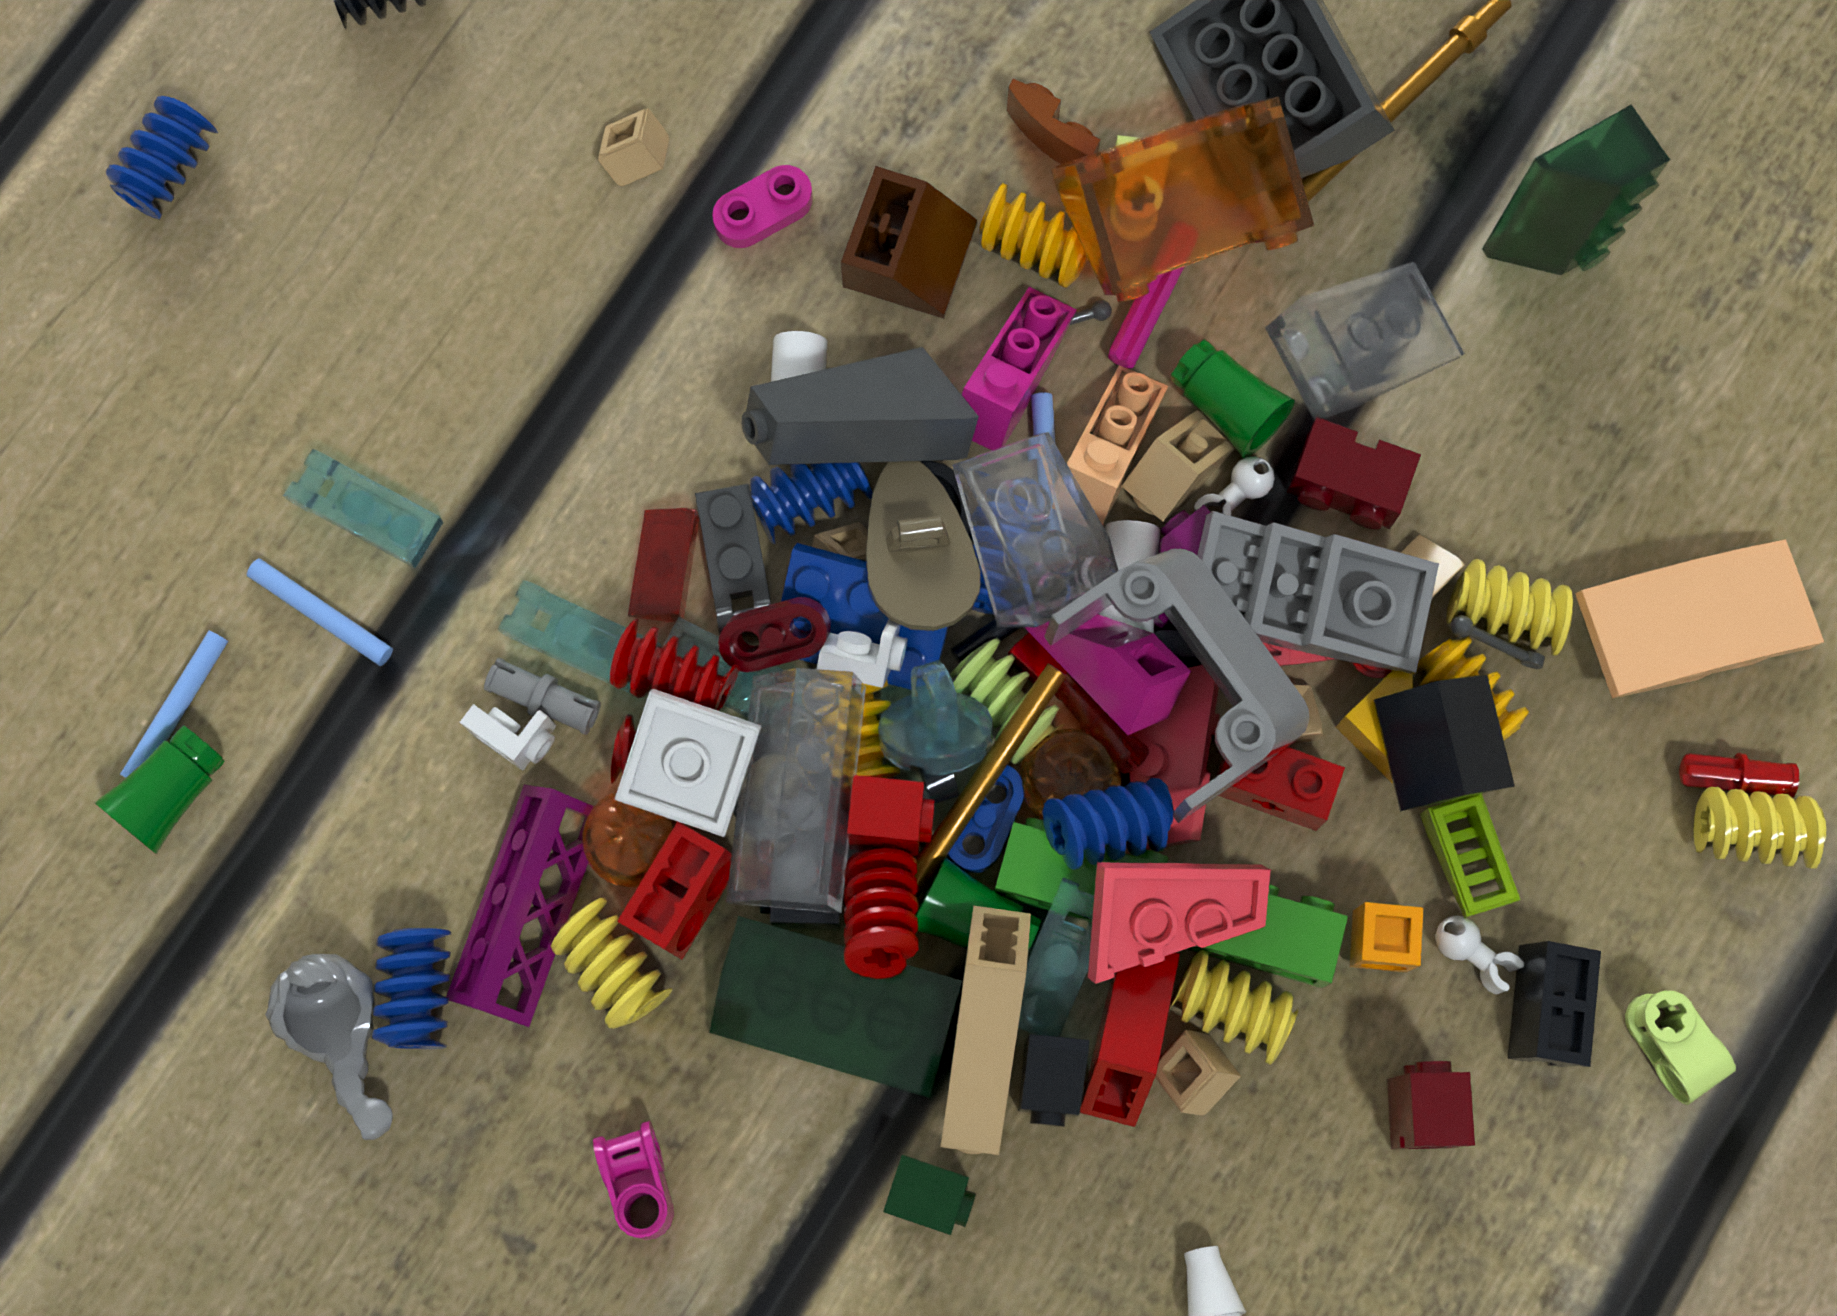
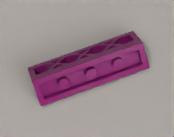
M531 785L523 786L446 997L449 998V1001L530 1027L555 957L551 944L560 928L568 921L606 811L552 788ZM567 809L584 816L585 819L577 840L564 846L559 827ZM557 863L563 880L558 893L545 900L539 882L543 871ZM538 917L543 931L540 944L537 948L525 954L519 939L524 924ZM518 972L524 988L516 1010L497 1004L496 1000L504 979Z

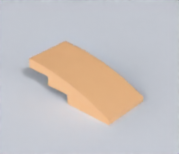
M1786 539L1678 563L1587 588L1575 594L1612 699L1696 681L1713 673L1754 665L1770 657L1811 649L1824 643Z

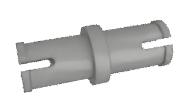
M497 658L495 665L491 666L484 684L485 691L493 692L527 707L529 715L534 716L538 710H541L550 718L579 730L584 735L590 732V727L592 728L595 724L601 708L600 701L589 699L557 685V678L549 674L539 677L506 662L502 658Z

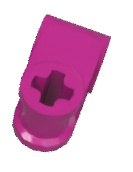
M650 1121L643 1122L640 1125V1130L606 1140L603 1136L594 1138L593 1147L602 1180L608 1190L615 1220L619 1228L627 1235L643 1240L656 1239L665 1234L672 1224L674 1207L664 1175L665 1169L662 1153L652 1123ZM640 1151V1152H638V1153H636V1154L629 1155V1156H626V1157H623V1158L618 1159V1158L621 1157V1156H624V1155H627V1154H630V1153H633V1152ZM650 1195L656 1199L659 1205L658 1218L650 1227L638 1229L631 1220V1207L638 1198Z

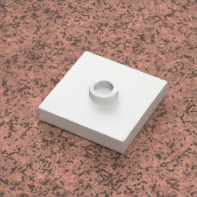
M652 689L649 692L615 800L725 837L762 726Z

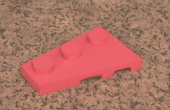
M1203 665L1189 668L1191 672L1167 719L1130 735L1124 732L1130 781L1145 783L1151 778H1160L1168 787L1174 810L1184 799L1210 782L1211 773L1206 768L1211 736L1215 735L1220 714L1215 713L1219 687ZM1206 804L1179 823L1173 817V822L1168 831L1166 848L1201 840ZM1147 844L1146 850L1151 851L1152 849Z
M1097 862L1088 978L1097 984L1115 978L1114 973L1140 964L1147 967L1165 961L1164 956L1197 945L1200 948H1204L1265 927L1271 869L1262 864Z

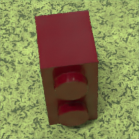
M1316 417L1305 440L1287 493L1298 496V501L1309 508L1320 511L1332 508L1350 515L1352 522L1364 528L1377 530L1384 527L1390 529L1401 514L1421 454L1380 439L1375 449L1355 442L1358 434L1357 431Z
M1451 1061L1415 1062V1065L1403 1066L1404 1075L1387 1079L1391 1149H1449L1475 1146L1470 1072H1452Z

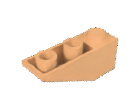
M1120 365L1118 366L1065 466L1050 508L1051 511L1098 532L1101 531L1168 389L1167 385L1153 380L1144 374L1137 373Z

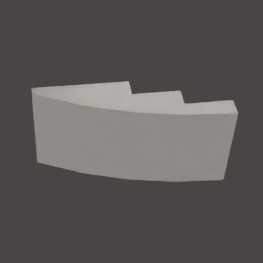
M1215 511L1206 515L1197 556L1204 562L1263 643L1410 674L1416 673L1439 563L1336 534L1323 537L1274 522L1264 526Z

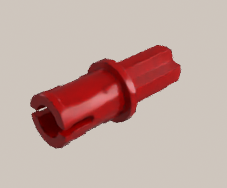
M1688 753L1683 755L1679 765L1680 782L1686 787L1704 789L1720 787L1723 791L1741 789L1745 793L1752 794L1753 792L1760 791L1766 792L1768 795L1788 794L1794 798L1799 786V768L1797 764L1750 760L1745 753H1737L1734 758Z

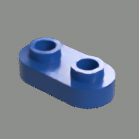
M1009 765L1006 766L994 784L1001 786L1005 790L1007 796L1005 800L1001 803H991L985 797L947 854L949 860L964 872L980 873L988 870L996 863L1021 808L1025 793L1024 783L1019 773ZM969 836H977L983 841L984 849L976 855L968 854L963 848V841Z

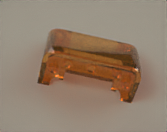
M1279 96L1231 107L1050 169L1056 191L1104 295H1116L1118 302L1132 300L1150 293L1147 283L1156 280L1157 275L1247 244L1264 242L1267 251L1281 248L1298 241L1296 232L1315 226Z

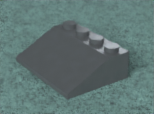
M1195 0L1150 31L1227 183L1239 202L1345 162L1395 131L1323 0Z

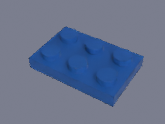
M796 543L792 549L781 601L797 597L813 599L820 603L827 611L831 623L830 633L858 632L868 636L872 640L871 643L880 644L882 632L889 618L876 607L869 591L866 561ZM804 617L794 618V624L799 630L810 631L812 629L808 619ZM901 625L899 636L908 638L907 648L900 672L891 670L887 678L888 684L930 695L934 687L948 627L927 631L911 630ZM820 650L812 656L799 660L818 664Z

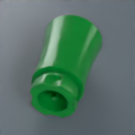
M1205 339L1198 344H1194L1182 356L1170 376L1171 381L1184 391V397L1200 409L1220 429L1243 458L1252 456L1270 440L1287 419L1295 404L1293 398L1262 381L1241 366L1224 350L1217 351Z
M183 725L171 738L170 743L164 740L129 776L94 803L157 855L174 826L195 799L213 781L209 776L213 775L223 765L225 760L212 747Z
M945 857L929 884L915 916L918 918L919 932L941 938L967 949L973 906L1022 912L1023 907L972 878ZM1031 915L1028 950L1036 937L1041 920Z

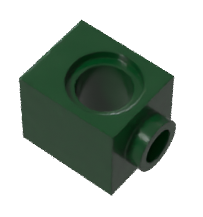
M902 1155L883 1212L951 1235L954 1224L966 1227L976 1193L966 1190L969 1177Z

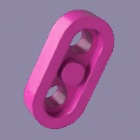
M780 165L724 194L716 202L712 214L715 231L719 239L728 246L746 248L803 218L810 210L813 200L811 182L808 176L795 166ZM783 184H789L794 187L793 192L788 195H781L776 192V189ZM738 209L748 212L747 217L743 220H734L730 215Z

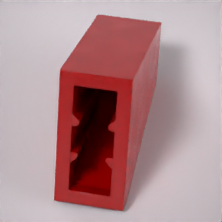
M1179 953L1164 956L1165 961L1147 967L1140 964L1114 973L1115 978H1112L1110 981L1082 1096L1080 1113L1132 1127L1136 1126L1157 1073L1180 956Z

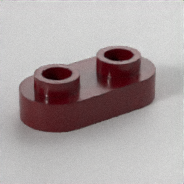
M806 597L792 598L742 612L733 616L721 631L718 640L719 651L723 660L730 667L736 664L741 672H754L816 654L823 647L830 633V618L820 603ZM804 617L808 619L812 629L810 631L799 630L794 624V618ZM750 631L756 634L759 644L755 646L747 644L742 638V632Z

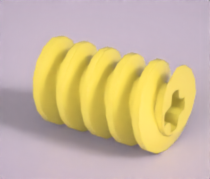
M1474 559L1466 567L1455 584L1447 608L1446 622L1450 624L1459 611L1465 612V616L1472 620L1473 626L1478 623L1481 617L1487 619V632L1495 635L1502 624L1508 625V642L1513 644L1516 643L1525 630L1530 632V649L1533 650L1538 649L1545 637L1551 638V655L1556 656L1565 644L1572 622V590L1569 586L1559 585L1551 593L1549 581L1543 578L1537 579L1529 588V578L1523 572H1516L1508 581L1507 571L1505 567L1500 565L1494 566L1486 575L1483 560Z
M1708 787L1701 794L1696 805L1693 828L1696 852L1702 853L1707 842H1712L1713 854L1716 859L1721 860L1726 858L1730 844L1735 845L1736 857L1741 862H1748L1753 847H1757L1761 864H1771L1776 849H1780L1781 861L1784 866H1794L1798 859L1799 851L1803 852L1805 866L1810 869H1816L1820 864L1826 839V821L1817 801L1810 796H1799L1794 800L1788 794H1776L1771 798L1766 792L1760 791L1753 792L1748 796L1741 789H1731L1725 794L1720 787Z
M599 898L580 909L560 928L551 944V949L555 955L569 954L564 963L568 973L583 972L578 980V987L581 991L589 992L598 989L591 1000L592 1006L595 1010L612 1007L605 1017V1024L608 1028L615 1029L631 1024L647 1015L670 995L672 988L654 993L651 988L661 975L660 971L657 969L642 975L640 974L638 969L648 955L645 951L630 956L626 955L625 950L634 939V936L631 933L616 938L612 936L611 933L619 923L617 922L619 916L614 915L601 920L598 914L607 904L606 898Z
M1200 950L1187 966L1171 1000L1169 1009L1177 1001L1183 1003L1181 1021L1185 1023L1199 1011L1204 1013L1202 1031L1207 1034L1219 1022L1224 1023L1223 1042L1227 1044L1240 1032L1246 1034L1244 1052L1247 1054L1252 1053L1261 1043L1266 1044L1265 1063L1271 1065L1281 1052L1298 1014L1299 1008L1292 1012V993L1284 991L1271 1002V983L1262 981L1250 992L1251 976L1249 972L1241 971L1234 979L1228 981L1229 962L1221 960L1208 971V952Z

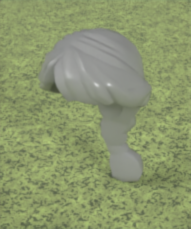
M336 954L306 955L298 961L292 962L288 969L277 976L271 986L268 1009L265 1016L269 1020L273 1034L277 1038L284 1040L288 1048L301 1052L312 1060L326 1064L333 1075L331 1082L336 1091L338 1104L345 1107L347 1112L352 1115L356 1126L361 1131L363 1140L377 1139L390 1130L393 1114L391 1108L384 1100L368 1098L364 1094V1079L368 1073V1062L366 1059L368 1039L374 1030L373 1008L375 1000L372 980L348 960Z

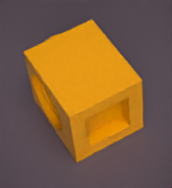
M1364 902L1354 909L1352 915L1350 967L1407 973L1421 966L1423 907Z

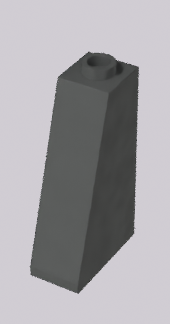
M920 347L751 386L746 412L742 415V429L747 441L756 446L769 465L960 460L968 456L979 416L926 350Z

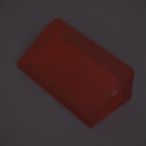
M697 509L645 510L628 610L629 617L683 624L700 520Z

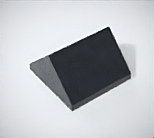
M1487 675L1435 681L1373 700L1400 812L1515 787Z

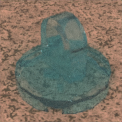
M939 660L913 667L911 671L912 694L893 702L881 714L878 735L879 745L884 757L901 769L911 771V765L925 767V774L932 775L960 772L980 762L987 754V746L990 743L992 744L993 719L987 707L971 696L957 693L948 670Z

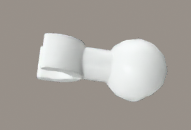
M1255 456L1245 457L1234 466L1231 474V483L1218 495L1207 494L1199 498L1194 505V510H1198L1202 505L1206 507L1220 506L1222 503H1225L1222 513L1231 516V511L1246 498L1256 499L1268 494L1274 484V470L1263 458ZM1258 464H1264L1267 466L1268 472L1258 474L1254 469Z
M1451 916L1444 919L1437 928L1435 934L1436 945L1445 957L1462 961L1467 959L1480 969V979L1489 992L1500 994L1509 990V984L1501 980L1495 964H1500L1509 972H1513L1524 966V962L1519 956L1511 952L1496 954L1481 942L1480 930L1474 921L1469 918Z

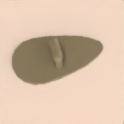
M920 461L888 462L882 470L872 494L868 519L866 548L868 588L876 607L891 621L911 630L935 631L955 625L971 612L980 593V568L971 539L959 513L944 486L934 474Z

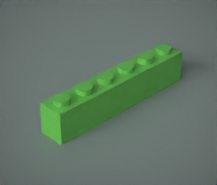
M1026 818L1025 825L1013 822L994 891L1009 900L1092 923L1097 865L1090 864L1084 855L1082 866L1079 869H1070L1064 862L1062 855H1059L1051 847L1045 833L1043 820ZM1146 850L1140 856L1125 853L1121 860L1115 861L1110 859L1105 852L1102 862L1168 863L1169 857ZM1269 884L1265 927L1204 948L1196 945L1185 950L1196 953L1200 950H1205L1210 957L1324 988L1332 983L1348 916L1333 912L1335 904L1321 898L1304 895L1301 896L1300 902L1279 897L1280 889Z

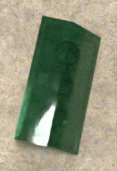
M1632 104L1534 159L1482 248L1487 258L1556 275H1563L1577 266L1582 271H1586L1599 264L1611 253L1608 246L1624 235L1626 230L1623 225L1642 210L1639 204L1640 201L1659 187L1656 179L1670 161V158Z
M738 916L721 971L709 1031L710 1034L930 1098L962 980L907 965L902 973L892 978L874 979L864 977L852 972L845 965L844 946Z

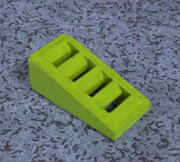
M1482 794L1452 800L1427 808L1420 813L1427 836L1464 918L1521 900ZM1467 817L1471 827L1449 833L1446 823ZM1473 838L1477 839L1480 848L1457 855L1454 844ZM1486 859L1489 869L1467 876L1464 875L1462 865ZM1495 879L1499 890L1472 897L1470 886Z

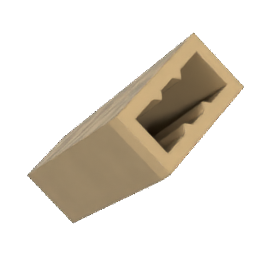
M973 906L941 1147L957 1149L966 1154L986 1153L999 1155L1027 971L1030 913Z

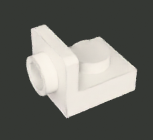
M890 619L882 632L880 644L871 643L872 640L868 636L858 632L830 633L820 650L816 672L883 688L891 670L900 672L908 638L899 636L901 625Z
M473 704L460 721L470 734L522 771L530 761L534 764L538 763L549 751L555 739V736L551 733L556 725L541 710L535 713L519 736L516 733L521 726L496 707H493L489 714H486Z

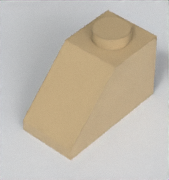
M1197 409L1155 439L1121 487L1133 496L1139 508L1164 521L1187 503L1236 448L1220 429L1200 409Z

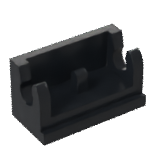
M1552 941L1519 945L1518 956L1524 962V966L1516 970L1508 1059L1527 1062H1548V1066L1590 1067L1601 951Z

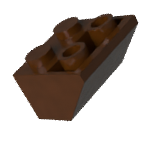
M875 166L841 260L842 285L844 288L944 319L978 220L928 182Z

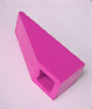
M1028 287L963 388L962 396L979 416L972 439L973 442L998 454L1001 452L1024 414L1031 396L1036 391L1077 309Z
M1063 602L1022 617L1020 623L1127 735L1167 719L1191 672L1154 633L1099 614L1050 646L1044 636L1052 615L1068 605Z

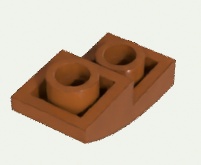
M1012 79L1008 87L1007 112L1014 123L1046 155L1070 171L1088 179L1097 163L1101 139L1093 136L1088 128L1079 123L1059 121L1061 99L1054 97L1053 93L1046 87L1037 83L1025 84Z

